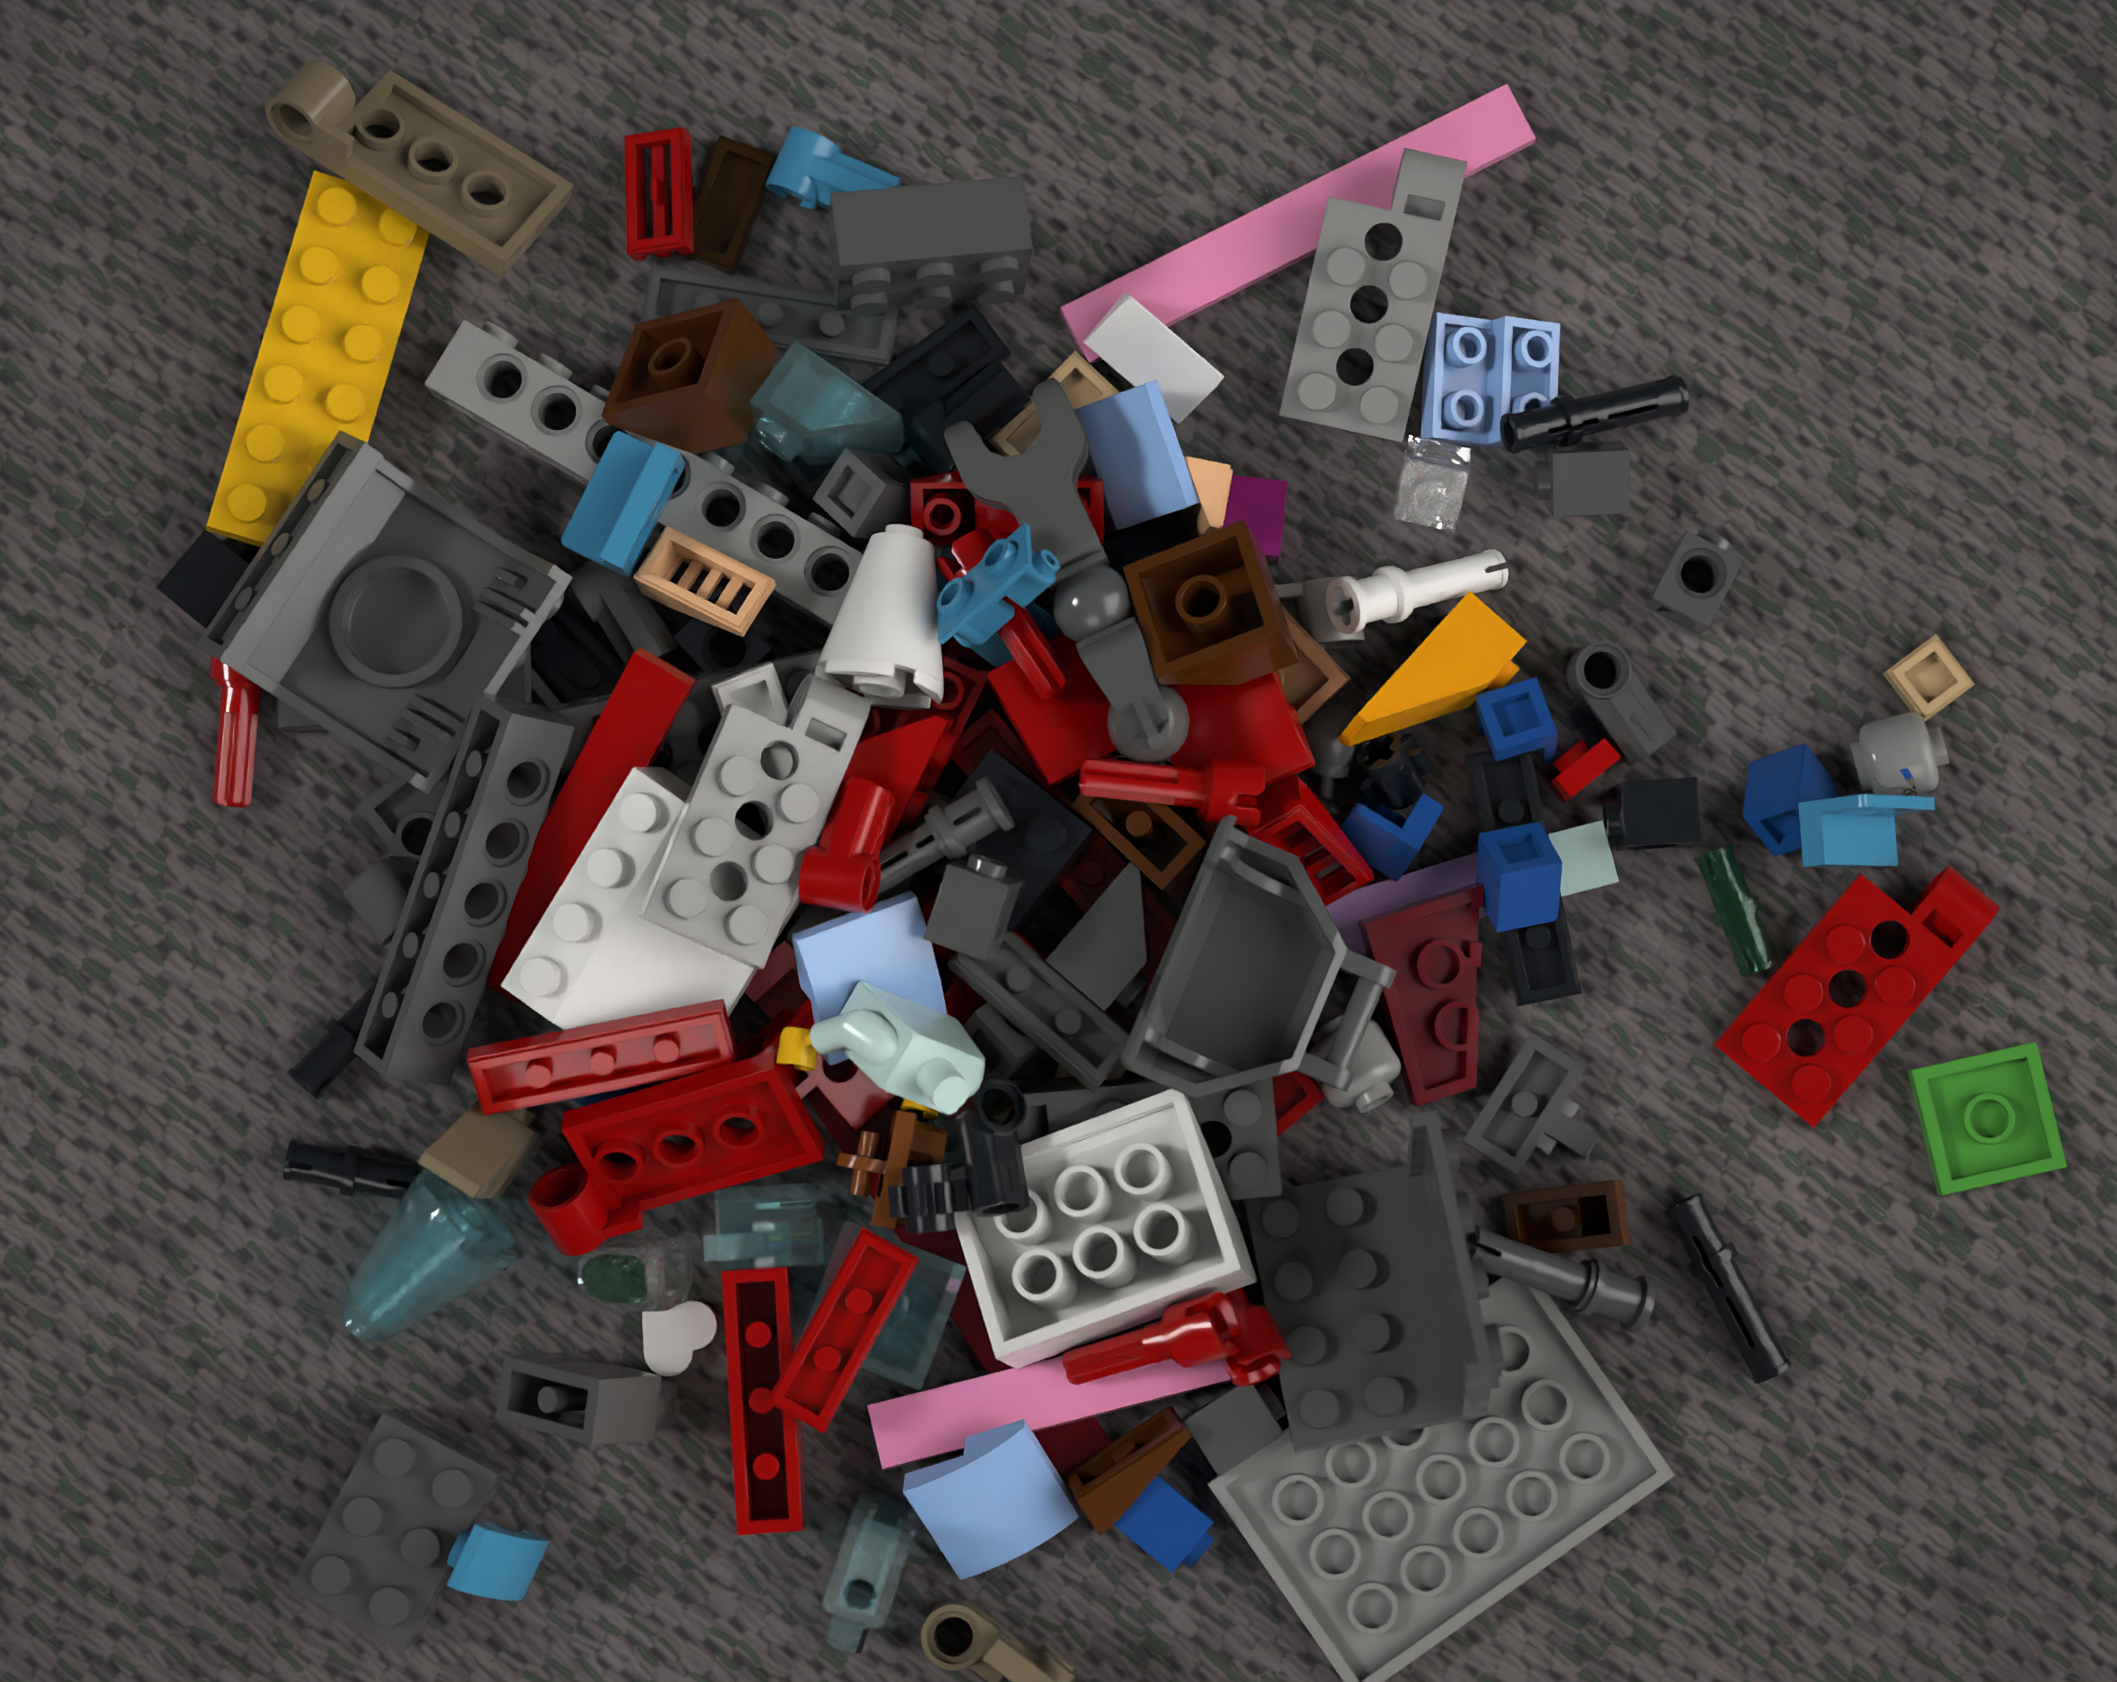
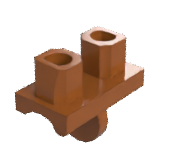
M892 1110L883 1160L876 1159L880 1134L861 1131L857 1156L838 1152L836 1165L854 1169L849 1194L868 1197L873 1172L880 1173L871 1225L894 1230L896 1223L906 1225L905 1217H890L887 1186L902 1185L901 1168L907 1167L908 1159L942 1164L948 1136L947 1131L926 1122L916 1121V1113Z

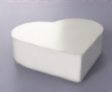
M697 1300L642 1303L643 1351L645 1361L652 1371L661 1376L670 1377L678 1375L689 1368L694 1359L695 1350L710 1344L718 1332L719 1322L717 1314L712 1307L703 1301Z

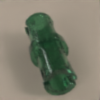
M1733 843L1720 847V849L1716 848L1693 859L1695 864H1698L1715 907V911L1710 913L1714 925H1722L1739 968L1740 977L1751 975L1753 971L1757 973L1778 964L1779 959L1774 954L1757 911L1763 907L1758 895L1751 896L1734 853L1735 848Z

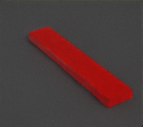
M642 647L633 652L537 834L528 860L526 877L519 885L507 919L505 936L498 945L489 970L486 985L519 1005L523 1001L503 988L501 984L633 767H651L697 681Z

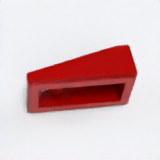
M1290 775L1258 796H1255L1257 798L1256 807L1261 810V818L1258 827L1247 826L1248 836L1298 856L1325 907L1374 880L1373 870L1314 793L1297 775ZM1304 827L1306 828V830L1290 839L1287 838ZM1321 846H1324L1323 849L1317 851L1316 853L1310 855L1305 859L1303 858V856L1309 854L1310 852L1316 850ZM1336 862L1342 865L1321 878H1318L1316 875Z

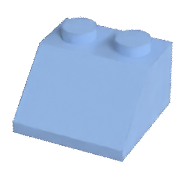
M1157 380L1074 409L1089 442L1088 457L1084 467L1086 475L1103 478L1104 526L1107 533L1200 503Z

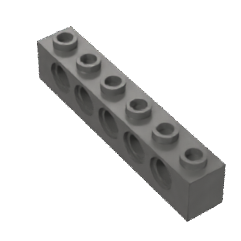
M478 692L353 1051L385 1078L449 1086L456 1064L463 1055L465 1038L477 1004L484 996L489 970L498 945L505 936L508 916L519 885L526 877L528 860L540 826L547 817L549 800L561 766L569 755L570 741L575 729L573 725L541 705Z

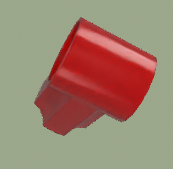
M850 778L847 782H841L831 805L819 845L810 846L803 858L798 881V892L801 902L860 914L871 912L878 896L881 881V863L878 857L896 802L891 791L883 789L873 781Z

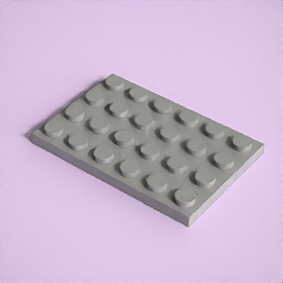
M1499 1276L1488 1284L1489 1298L1479 1299L1484 1325L1494 1323L1497 1325L1504 1356V1364H1500L1502 1376L1498 1377L1499 1388L1491 1390L1487 1416L1297 1453L1294 1452L1290 1428L1287 1425L1282 1429L1284 1432L1282 1436L1220 1477L1216 1475L1207 1482L1344 1682L1386 1681L1675 1476L1548 1293Z

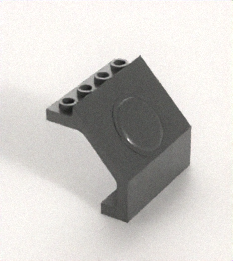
M339 430L196 646L411 785L430 795L436 784L443 781L451 772L478 692L496 695L508 675L520 668L527 657L528 645L543 622L550 619L560 608L564 599V591L573 577L553 563L513 544L431 492L383 459L384 455L366 442Z

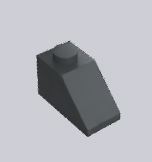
M1129 862L1046 959L1052 967L1103 1011H1108L1115 1002L1125 1010L1150 981L1141 973L1150 963L1144 875L1132 862Z

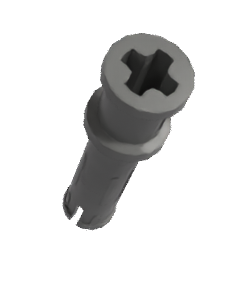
M986 776L976 781L977 789L944 808L938 804L928 810L929 813L924 816L926 821L924 824L881 848L878 858L880 859L882 871L878 895L900 884L903 880L944 856H947L949 860L954 858L958 860L967 855V847L998 828L1006 832L1015 826L1003 800ZM833 909L839 917L846 915L849 912Z
M1475 1225V1232L1467 1233L1465 1236L1466 1243L1487 1250L1486 1253L1477 1249H1473V1251L1467 1249L1469 1259L1482 1258L1486 1272L1567 1299L1568 1306L1576 1314L1589 1316L1594 1312L1619 1321L1621 1328L1630 1333L1639 1332L1650 1318L1656 1299V1285L1654 1280L1643 1275L1637 1276L1634 1279L1609 1271L1606 1263L1595 1258L1585 1259L1580 1263H1576L1489 1232Z

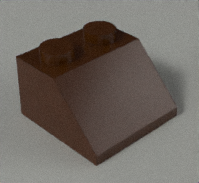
M739 298L635 324L601 416L609 425L692 454L723 447L728 448L747 441L778 349Z
M1245 520L1123 566L1153 668L1160 684L1241 685L1300 662L1264 551Z

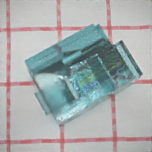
M817 1183L723 1188L714 1191L716 1235H703L705 1262L718 1261V1270L826 1263L823 1218H818Z

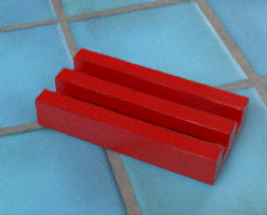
M684 127L625 135L627 255L636 262L647 260V255L652 254L658 258L670 257V252L678 251L682 255L694 253L691 134ZM670 144L673 235H670L668 145ZM651 147V200L653 201L654 237L646 238L644 148Z

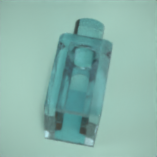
M863 1488L851 1514L821 1605V1609L833 1614L825 1637V1641L832 1647L849 1653H861L870 1627L875 1629L884 1628L920 1522V1518L911 1504ZM856 1579L866 1580L873 1586H864Z

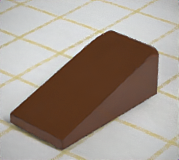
M1168 1406L1067 1472L1066 1476H1064L1074 1497L1099 1535L1105 1533L1124 1514L1190 1439V1432L1172 1406Z

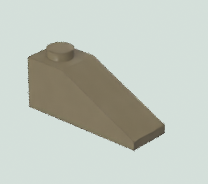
M478 1100L424 1151L417 1163L473 1199L501 1198L543 1133L530 1125L536 1114L529 1109L522 1108L484 1116Z

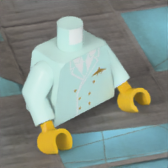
M859 980L838 1016L814 1024L811 1030L795 1027L784 1028L781 1033L776 1060L777 1064H792L797 1070L814 1071L818 1052L820 1054H829L841 1050L877 1086L889 1093L903 1097L901 1109L923 1111L922 1117L927 1120H937L940 1112L948 1115L957 1112L967 1098L974 1095L979 1089L985 1071L984 1056L956 1018Z

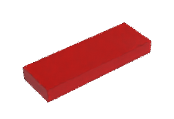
M862 1227L766 1402L825 1433L921 1258Z

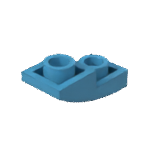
M491 1521L477 1523L472 1531L464 1529L452 1547L447 1565L454 1568L447 1586L461 1592L486 1598L508 1601L523 1600L550 1540L529 1530L512 1532Z

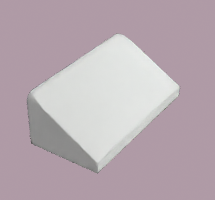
M1128 294L1121 295L1083 341L1087 347L1134 387L1157 380L1169 416L1178 424L1224 378L1218 370Z

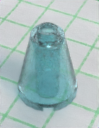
M424 1168L414 1178L340 1296V1304L343 1312L340 1314L341 1320L354 1336L363 1341H368L371 1338L378 1342H386L505 1271L517 1260V1254L507 1253L515 1244L511 1232L483 1198L473 1199L468 1196L465 1199L458 1191L449 1186L450 1183L427 1168Z

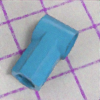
M791 127L765 186L773 194L783 199L786 198L787 194L801 199L800 206L804 208L816 209L817 206L830 210L831 193L900 187L901 181L900 178L842 154L840 147L815 132L800 127Z

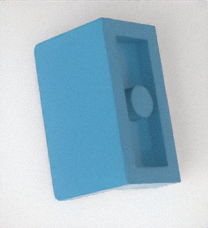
M615 432L561 538L562 545L585 558L630 578L686 465L681 454L661 443L656 442L655 446L652 447L623 432Z
M1858 794L1799 802L1803 867L1877 869L1898 866L1894 816L1934 811V797Z

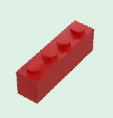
M792 1265L724 1270L721 1272L737 1535L803 1531L808 1525L802 1422L766 1402L797 1347Z

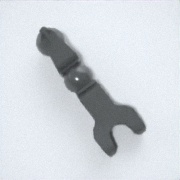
M1052 377L1038 384L1033 389L1032 398L1037 407L1041 429L1035 444L1023 454L1004 457L990 452L982 442L980 435L975 431L974 426L967 421H961L945 428L944 437L960 476L973 497L992 509L1008 511L1016 517L1019 526L1026 522L1030 525L1031 549L1037 553L1042 549H1046L1059 561L1060 569L1055 573L1056 581L1049 587L1054 592L1052 610L1055 622L1065 636L1077 642L1076 647L1082 661L1111 703L1107 718V728L1111 742L1122 755L1134 762L1152 764L1164 761L1180 750L1188 736L1190 717L1187 705L1177 691L1165 684H1160L1157 680L1142 629L1136 618L1133 617L1134 603L1127 580L1120 572L1109 567L1111 563L1080 499L1077 490L1078 477L1086 465L1089 442L1059 381Z

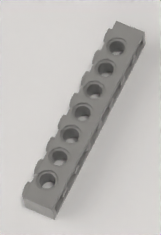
M463 320L425 382V386L434 397L588 486L601 460L598 455L601 443L615 432H623L652 447L658 442L609 425L601 416L610 393L609 391L598 385H594L590 392L568 381L572 371L543 353H540L535 361L514 349L519 342L514 336L488 321L480 329ZM512 371L522 376L521 386L513 396L497 398L491 395L492 383L501 373ZM568 403L576 407V417L569 427L563 430H551L545 427V416L554 405ZM661 443L681 454L686 464L683 469L685 481L678 491L670 495L655 527L663 531L667 525L773 578L777 585L771 592L772 596L831 630L867 544L859 552L839 540L844 532L829 520L813 512L810 513L807 520L801 518L785 508L789 502L786 496L757 480L752 488L731 476L735 467L711 451L701 452L696 456ZM720 498H730L740 504V512L737 519L724 527L710 524L706 520L709 506ZM774 530H785L795 537L791 552L779 559H771L764 556L760 552V545L765 535ZM831 561L844 564L849 569V578L842 588L835 591H825L814 583L816 571L821 565Z

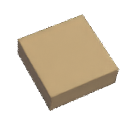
M1937 634L1882 673L1911 712L1918 713L1924 722L1975 685Z

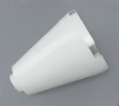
M887 525L885 532L876 533L871 536L817 662L814 675L841 688H851L864 694V698L870 701V706L898 710H922L930 708L931 698L940 704L944 692L941 643L938 641L936 607L938 592L935 548L932 543L923 539V531L908 525Z

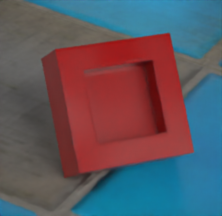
M1603 738L1591 749L1582 739L1553 763L1560 774L1549 782L1548 785L1565 803L1619 760L1621 756L1606 738Z

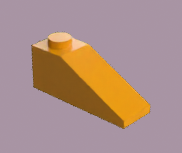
M1469 591L1359 711L1337 739L1343 745L1349 747L1470 707L1475 701L1476 695L1481 694L1485 689L1489 692L1504 687L1519 671L1520 668L1511 659L1527 641Z

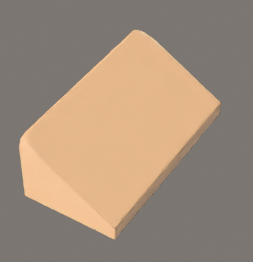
M1186 456L1184 459L1200 503L1180 509L1179 512L1190 540L1222 528L1233 469H1230L1231 465Z

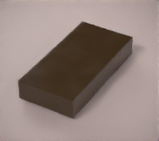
M719 135L693 202L694 253L682 255L680 252L675 251L676 254L735 276L768 192L765 184L778 156Z

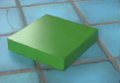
M2036 1042L1908 1070L1938 1195H1947L2067 1167Z

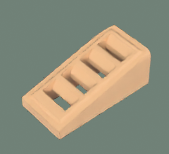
M667 525L633 577L643 595L660 604L741 637H744L777 585L773 578ZM682 562L690 564L677 585L670 582ZM702 569L708 571L709 574L697 593L690 592V588ZM722 577L729 579V583L717 602L713 604L708 601ZM742 585L751 588V592L736 615L727 611Z

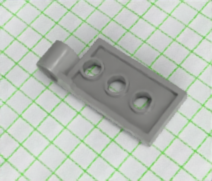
M1404 148L1390 210L1328 197L1279 412L1280 416L1403 442L1467 161ZM1390 223L1399 230L1402 237V246L1399 253L1389 260L1372 258L1365 248V236L1368 230L1375 224ZM1367 285L1380 288L1385 293L1388 301L1384 316L1373 323L1359 321L1354 317L1350 308L1351 298L1355 291ZM1350 348L1365 350L1373 360L1371 376L1368 380L1358 385L1345 383L1336 372V362L1339 356Z
M809 673L798 687L786 713L783 725L735 703L728 704L637 917L754 969H763L798 887L800 868L805 853L810 846L816 844L867 721L871 705L870 701ZM771 742L784 745L792 755V769L788 776L782 780L769 777L761 766V753L765 746ZM746 802L759 805L767 816L768 825L766 832L758 840H749L743 837L735 825L736 812ZM720 863L733 865L742 877V889L739 895L731 901L719 899L710 888V874Z

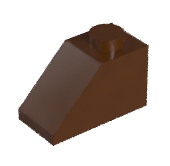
M1082 793L1071 804L1150 880L1178 904L1190 892L1210 845L1166 804L1085 796Z

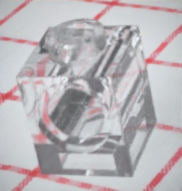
M1409 435L1394 494L1392 518L1455 532L1470 473L1471 448Z

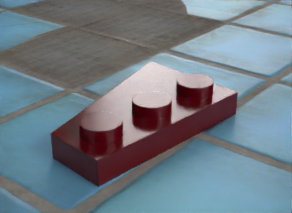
M1474 883L1358 921L1368 958L1397 971L1390 990L1383 988L1379 998L1394 1050L1402 1064L1401 1074L1409 1102L1416 1107L1475 1088L1477 1085L1479 1009L1476 1008L1477 967H1481L1482 943L1478 942L1479 908H1483V884Z

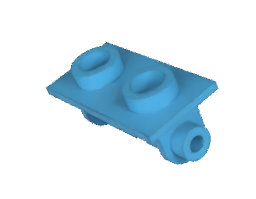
M1025 522L1008 538H1001L995 541L975 567L962 578L952 579L943 588L936 604L938 641L944 644L954 636L962 646L967 648L973 644L983 645L995 632L1015 616L1014 607L1002 599L1005 595L1024 608L1056 581L1055 573L1060 569L1059 561L1046 549H1042L1039 553L1031 549L1030 525Z

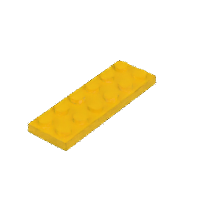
M316 170L313 172L207 521L206 531L262 547L339 430L368 443L430 232L347 180Z

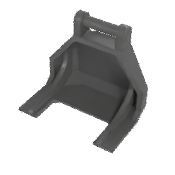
M1233 815L1224 817L1216 829L1120 1058L1122 1065L1138 1075L1194 1099L1293 1071L1347 1092L1354 1077V1073L1349 1071L1381 992L1383 988L1390 990L1397 971L1346 948L1335 923L1298 856L1233 828L1237 817ZM1338 970L1359 979L1326 1059L1322 1060L1306 1053L1305 1050Z

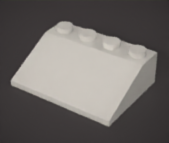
M633 767L501 984L503 988L564 1030L718 999H724L729 1017L756 974L757 969L637 917L692 789L690 785L664 767ZM735 818L736 828L743 837L749 840H758L762 837ZM720 863L710 874V888L719 899L731 901L739 895L742 889L741 874L733 865ZM798 887L776 940L800 903ZM674 1078V1079L664 1080V1081H660V1082L666 1083V1082L673 1081V1080L680 1079V1078Z
M1173 1089L1020 1145L1030 1206L1024 1210L997 1217H977L976 1213H971L969 1202V1211L954 1212L957 1233L995 1358L1015 1369L1162 1317L1165 1309L1171 1304L1214 1291H1221L1225 1294L1258 1282L1238 1220L1188 1097ZM964 1166L951 1171V1180L966 1179Z

